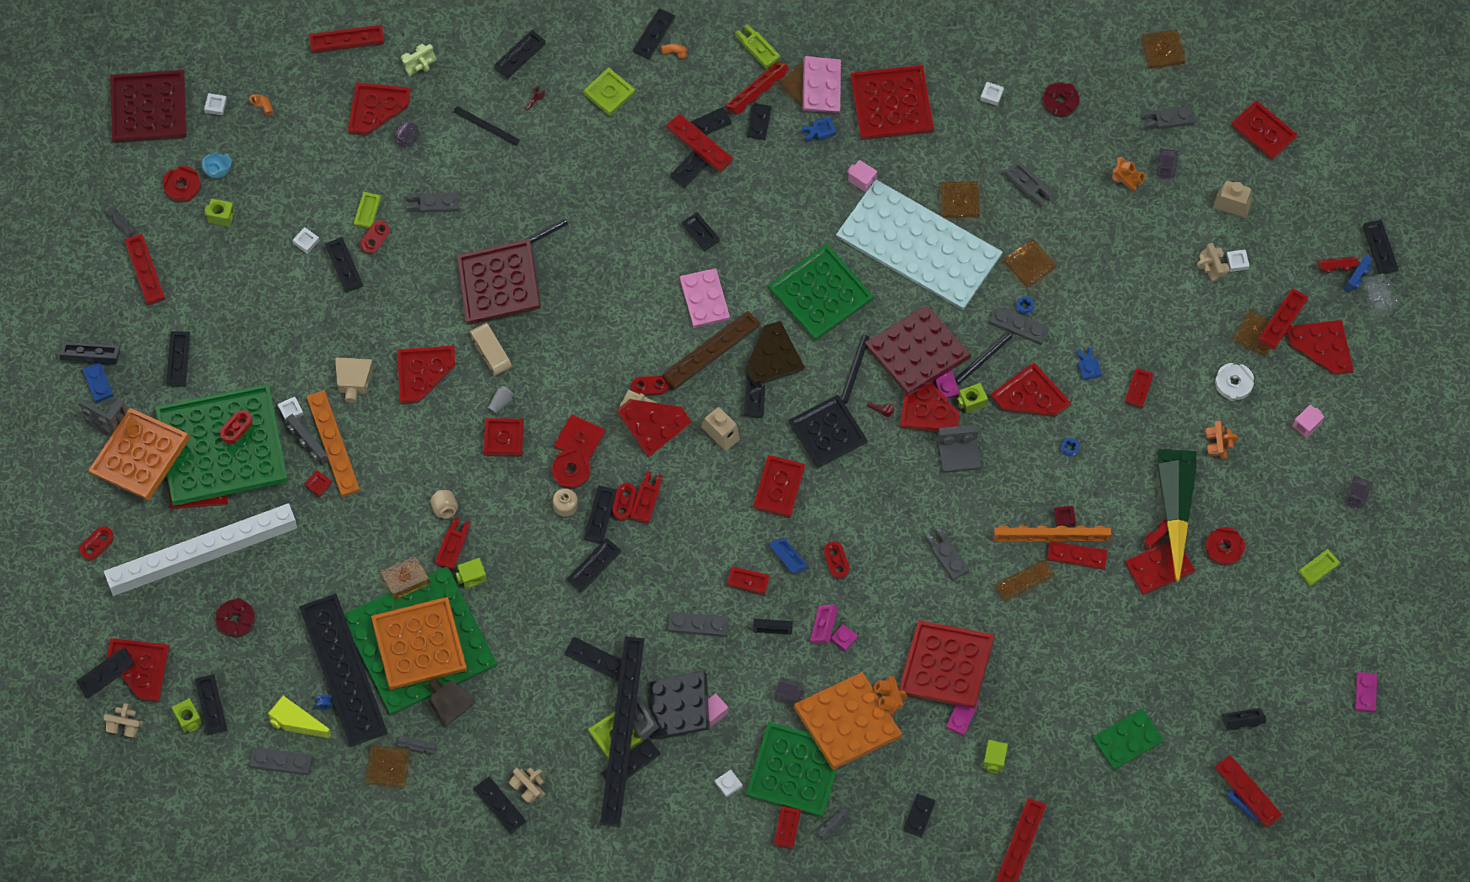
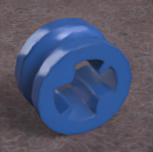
M1024 296L1017 301L1016 308L1020 314L1028 315L1033 311L1034 302L1031 298ZM1024 302L1028 305V309H1024V306H1022Z
M1073 438L1065 439L1061 446L1062 453L1067 457L1075 456L1079 449L1077 440ZM1067 444L1070 446L1074 445L1073 451L1066 449Z
M319 695L314 698L315 702H317L315 704V709L328 710L333 707L331 703L332 696Z

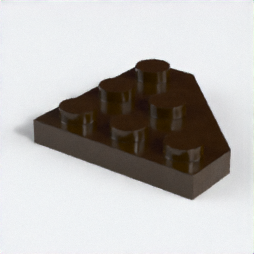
M781 321L764 325L745 369L753 386L801 372L805 368Z

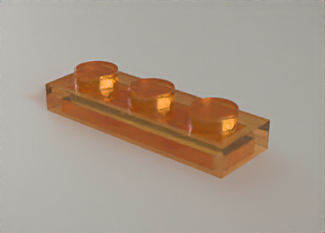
M1043 559L996 583L994 587L1002 600L1006 602L1053 578L1055 573L1046 559Z

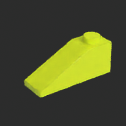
M282 696L268 713L271 720L270 724L276 729L281 727L285 731L324 738L331 736L329 728L285 696Z

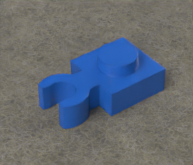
M830 116L812 122L813 127L805 126L801 128L802 134H810L805 136V142L812 141L816 136L818 140H823L836 135V130Z
M1087 347L1088 354L1086 355L1082 354L1081 349H1078L1077 352L1078 357L1082 360L1078 361V366L1083 381L1098 378L1102 375L1097 358L1091 359V347Z

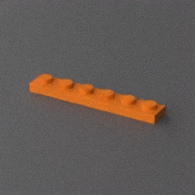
M325 390L306 396L341 497L360 492Z
M999 526L994 528L993 542H1110L1111 528H1106L1105 526H1096L1095 528H1087L1086 526H1077L1075 528H1067L1066 526H1057L1056 528H1048L1047 526H1038L1036 528H1029L1028 526H1019L1017 528Z

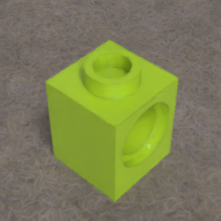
M211 199L210 204L206 205L205 216H207L208 223L230 227L235 212L233 203Z
M981 383L959 390L957 403L959 408L964 409L966 414L987 406L988 398ZM972 397L975 401H969L967 398Z
M480 558L457 565L458 572L455 574L458 583H463L465 589L487 582L486 573Z
M190 698L172 707L174 715L184 733L187 731L193 732L202 724ZM186 715H192L190 720L183 719Z
M988 740L983 768L991 773L1002 772L1008 744Z

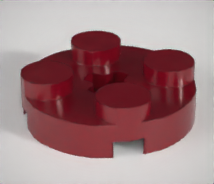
M1062 82L1048 85L1042 99L1045 110L1052 113L1055 117L1070 116L1076 111L1080 101L1075 86L1071 83ZM1059 97H1063L1066 100H1064L1063 103H1060V101L1056 99H1058Z
M241 598L226 601L216 611L217 627L226 636L234 638L243 637L252 630L255 623L253 608ZM234 614L236 616L240 615L239 622L237 623L235 621H230L232 619V615Z

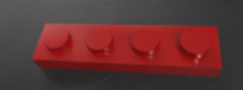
M382 25L309 34L312 53L385 44Z
M776 62L725 105L726 110L736 114L743 112L749 103L756 101L762 92L769 90L774 82L785 76V73L790 70L788 65Z
M680 113L666 125L671 133L719 173L733 162L732 156Z
M143 234L124 239L147 306L165 300Z
M1292 288L1260 335L1258 342L1275 350L1309 297Z
M1231 755L1215 766L1214 769L1266 829L1282 817L1283 814Z

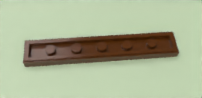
M749 311L745 312L663 373L662 377L674 390L756 330L760 326V322Z

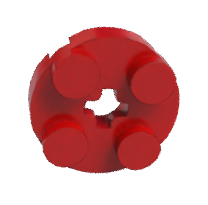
M178 166L177 169H171L163 178L165 194L177 202H190L201 189V182L197 172L188 166ZM182 181H185L186 185L183 187H179L177 184L178 182L182 183Z
M569 449L557 455L552 465V474L555 480L564 488H578L590 478L591 465L583 453ZM572 464L573 467H577V469H575L574 473L572 474L570 472H566V470L569 469L568 465Z
M1220 527L1209 534L1205 549L1211 561L1219 565L1236 564L1243 556L1245 541L1235 529ZM1226 542L1230 549L1224 550L1220 545Z

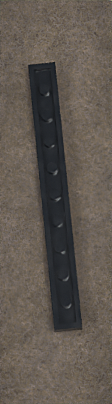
M625 636L600 820V825L620 827L645 638Z

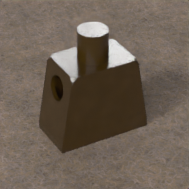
M435 678L428 684L435 693L428 701L444 728L475 703L474 699L453 681L443 686L438 678Z

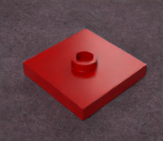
M571 414L555 442L554 448L560 451L569 449L579 451L590 461L606 429Z
M485 418L484 456H522L524 419Z

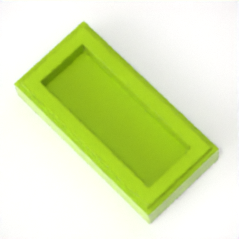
M363 192L353 223L355 227L369 229L374 223L381 202V195Z
M1326 549L1301 568L1298 573L1311 587L1338 567L1340 562L1329 549Z

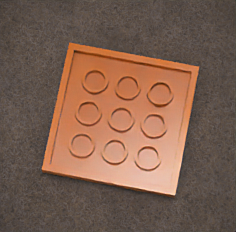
M129 408L88 471L102 480L149 501L185 447L190 436L188 433Z
M448 597L371 616L390 690L467 671Z
M863 672L794 704L795 711L833 770L902 738V733L889 712L885 709H880L878 704L880 698Z

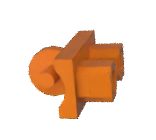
M1118 157L1117 166L1113 169V180L1117 183L1122 182L1130 190L1136 191L1137 185L1144 183L1146 175L1142 171L1137 172L1132 161L1127 162L1123 157Z
M1221 420L1215 421V426L1206 428L1208 440L1217 439V443L1207 446L1208 454L1210 457L1220 456L1221 459H1228L1226 444L1229 449L1233 448V443L1238 441V435L1232 434V429H1227L1225 434V427L1222 426Z
M889 676L886 680H878L874 685L875 692L882 695L878 702L880 709L887 710L893 717L895 711L904 705L903 702L907 699V694L905 691H899L895 676Z

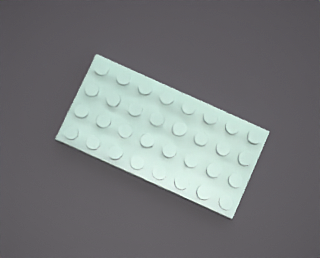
M878 180L873 182L836 234V238L961 310H964L1003 253Z

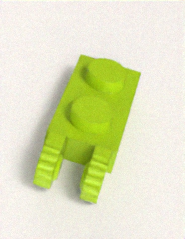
M748 24L743 26V29L750 37L746 38L740 31L735 32V37L765 69H768L780 60V55Z

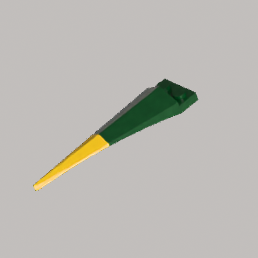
M1158 449L1157 471L1167 518L1176 581L1179 582L1197 469L1196 451Z

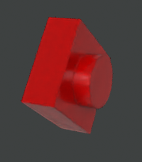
M318 470L305 483V487L319 498L332 485V481Z

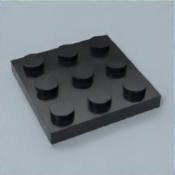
M839 395L789 419V425L817 469L867 443V438Z
M702 671L650 682L651 714L659 727L652 733L654 740L709 730L707 673Z

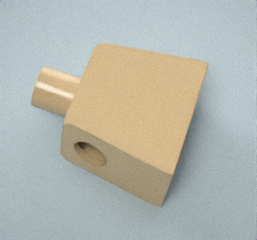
M1225 181L1218 191L1213 208L1247 219L1252 204V191L1240 182Z
M336 358L339 393H345L346 402L355 403L357 394H366L373 371L371 359Z
M716 408L704 419L701 428L725 452L740 440L736 423L721 408Z

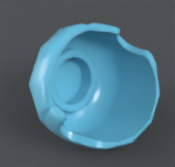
M215 152L203 158L202 170L211 178H223L229 173L232 160L227 153L220 155L218 152Z

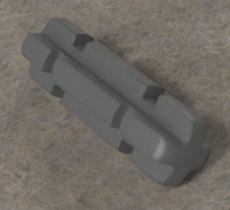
M112 206L107 210L108 216L124 231L127 237H131L136 233L135 228L118 212L116 207Z
M400 736L398 739V747L405 749L408 747L409 750L423 753L427 751L426 753L435 754L437 744L433 742L426 743L427 741L415 738L408 739L405 736Z
M842 807L838 814L835 813L825 823L824 827L821 826L817 830L818 836L823 840L826 839L830 832L832 833L843 823V819L846 820L850 816L849 810L846 807Z

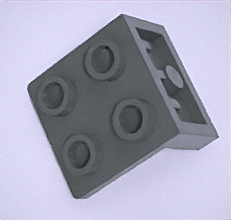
M119 399L108 407L107 414L82 400L79 403L85 418L84 420L92 426L95 424L100 426V429L106 434H113L127 413L124 402Z
M977 425L939 428L938 443L943 472L981 468L977 443Z

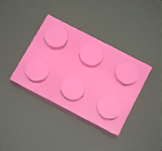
M804 57L802 111L839 114L840 59Z
M716 268L680 276L693 328L730 320Z

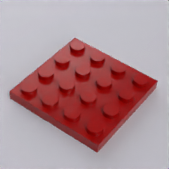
M923 65L850 73L861 140L934 132Z
M918 620L899 691H905L907 696L975 709L994 643V634Z

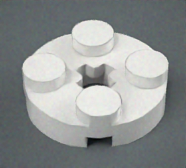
M1228 363L1218 371L1215 380L1216 388L1223 397L1228 398L1230 401L1241 400L1251 393L1254 385V376L1245 365ZM1231 378L1234 380L1238 379V385H1233Z

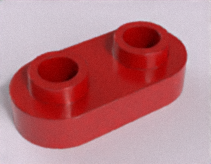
M377 220L369 227L360 240L359 245L362 252L373 254L379 249L390 231L389 225L385 221ZM379 226L383 228V232L379 231ZM368 241H372L373 246H370Z
M662 376L637 377L631 383V390L639 395L642 393L645 396H658L668 392L669 384ZM658 382L663 383V385H661V386H658V385H656V384H657ZM638 384H643L644 386H643V387H638L637 385H638Z
M244 410L236 412L220 430L222 441L226 444L236 443L252 426L251 414Z
M623 483L617 489L612 510L613 516L619 521H625L630 518L636 499V488L634 485ZM625 492L630 493L628 497H625L623 494ZM621 509L626 511L624 514L619 513Z
M105 526L97 528L81 544L80 554L82 558L87 561L97 559L113 543L114 535L112 530ZM107 536V539L101 540V537ZM90 549L94 550L92 554H88L87 551Z
M836 541L827 543L824 547V557L829 572L835 579H844L849 573V564L844 549ZM831 551H836L837 554H836V555H831L830 552H831ZM841 568L843 571L839 573L836 569Z

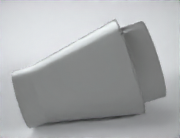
M505 386L498 388L487 408L494 414H497L513 400V392Z

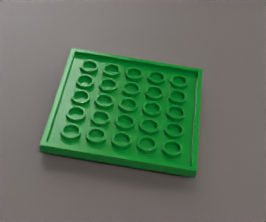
M269 384L156 406L158 421L188 433L190 436L185 447L167 472L173 506L288 482ZM241 410L249 412L252 417V426L236 443H224L220 435L221 428L236 412Z
M447 567L344 613L356 648L390 716L435 694L428 686L434 679L392 690L389 689L371 616L448 597L467 671L440 677L438 680L443 686L450 681L458 685L498 666Z

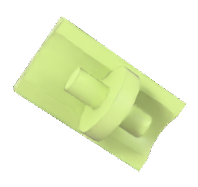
M421 44L417 46L414 54L406 53L401 56L406 73L409 76L421 69L425 72L429 71L428 65L437 60L433 47L430 44L427 46Z

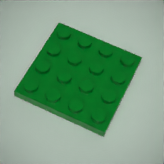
M825 244L768 284V289L814 341H817L874 300L872 293L828 244Z
M768 722L746 797L778 806L799 809L802 813L823 818L837 769L833 770L810 733Z

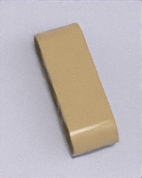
M487 323L469 331L471 339L475 340L476 343L474 344L480 354L484 355L485 358L483 359L490 370H493L494 376L512 368L508 356Z

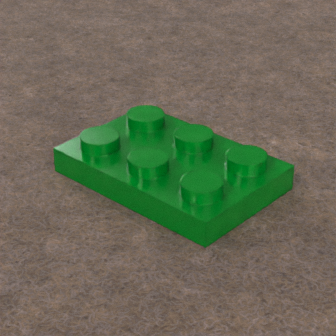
M1143 708L1092 737L1113 771L1164 743V739Z

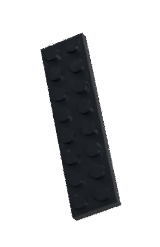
M335 593L299 606L349 746L353 747L388 734L337 594Z

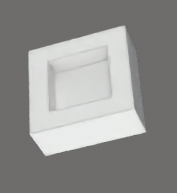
M987 82L980 100L998 106L1004 87Z
M208 93L204 108L205 113L223 116L227 97Z
M304 227L293 239V244L308 254L320 240L318 236Z
M1246 250L1227 252L1226 257L1230 272L1249 269Z
M296 397L278 404V408L286 423V418L291 414L296 418L303 416V411Z
M729 770L715 780V784L726 798L742 788L741 782L732 770Z

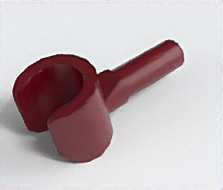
M540 86L534 88V96L526 105V110H529L537 100L544 98L545 90L542 93H538Z
M869 402L867 404V407L880 411L885 417H890L894 413V406L890 403H887L884 407Z

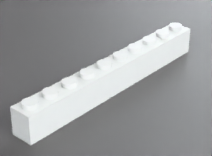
M288 503L105 570L104 573L112 595L115 596L297 529L296 520Z

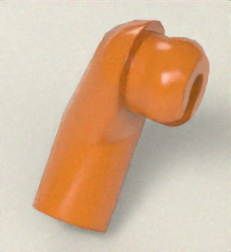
M676 43L661 46L663 55L677 53L680 59L687 57L685 46Z
M259 94L250 96V103L263 108L266 116L274 113L272 105L266 96Z

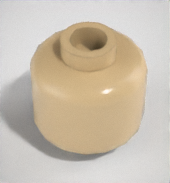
M570 489L558 490L553 496L554 511L562 517L573 515L578 508L577 495Z
M449 490L437 491L430 500L435 515L440 518H451L458 509L456 498Z

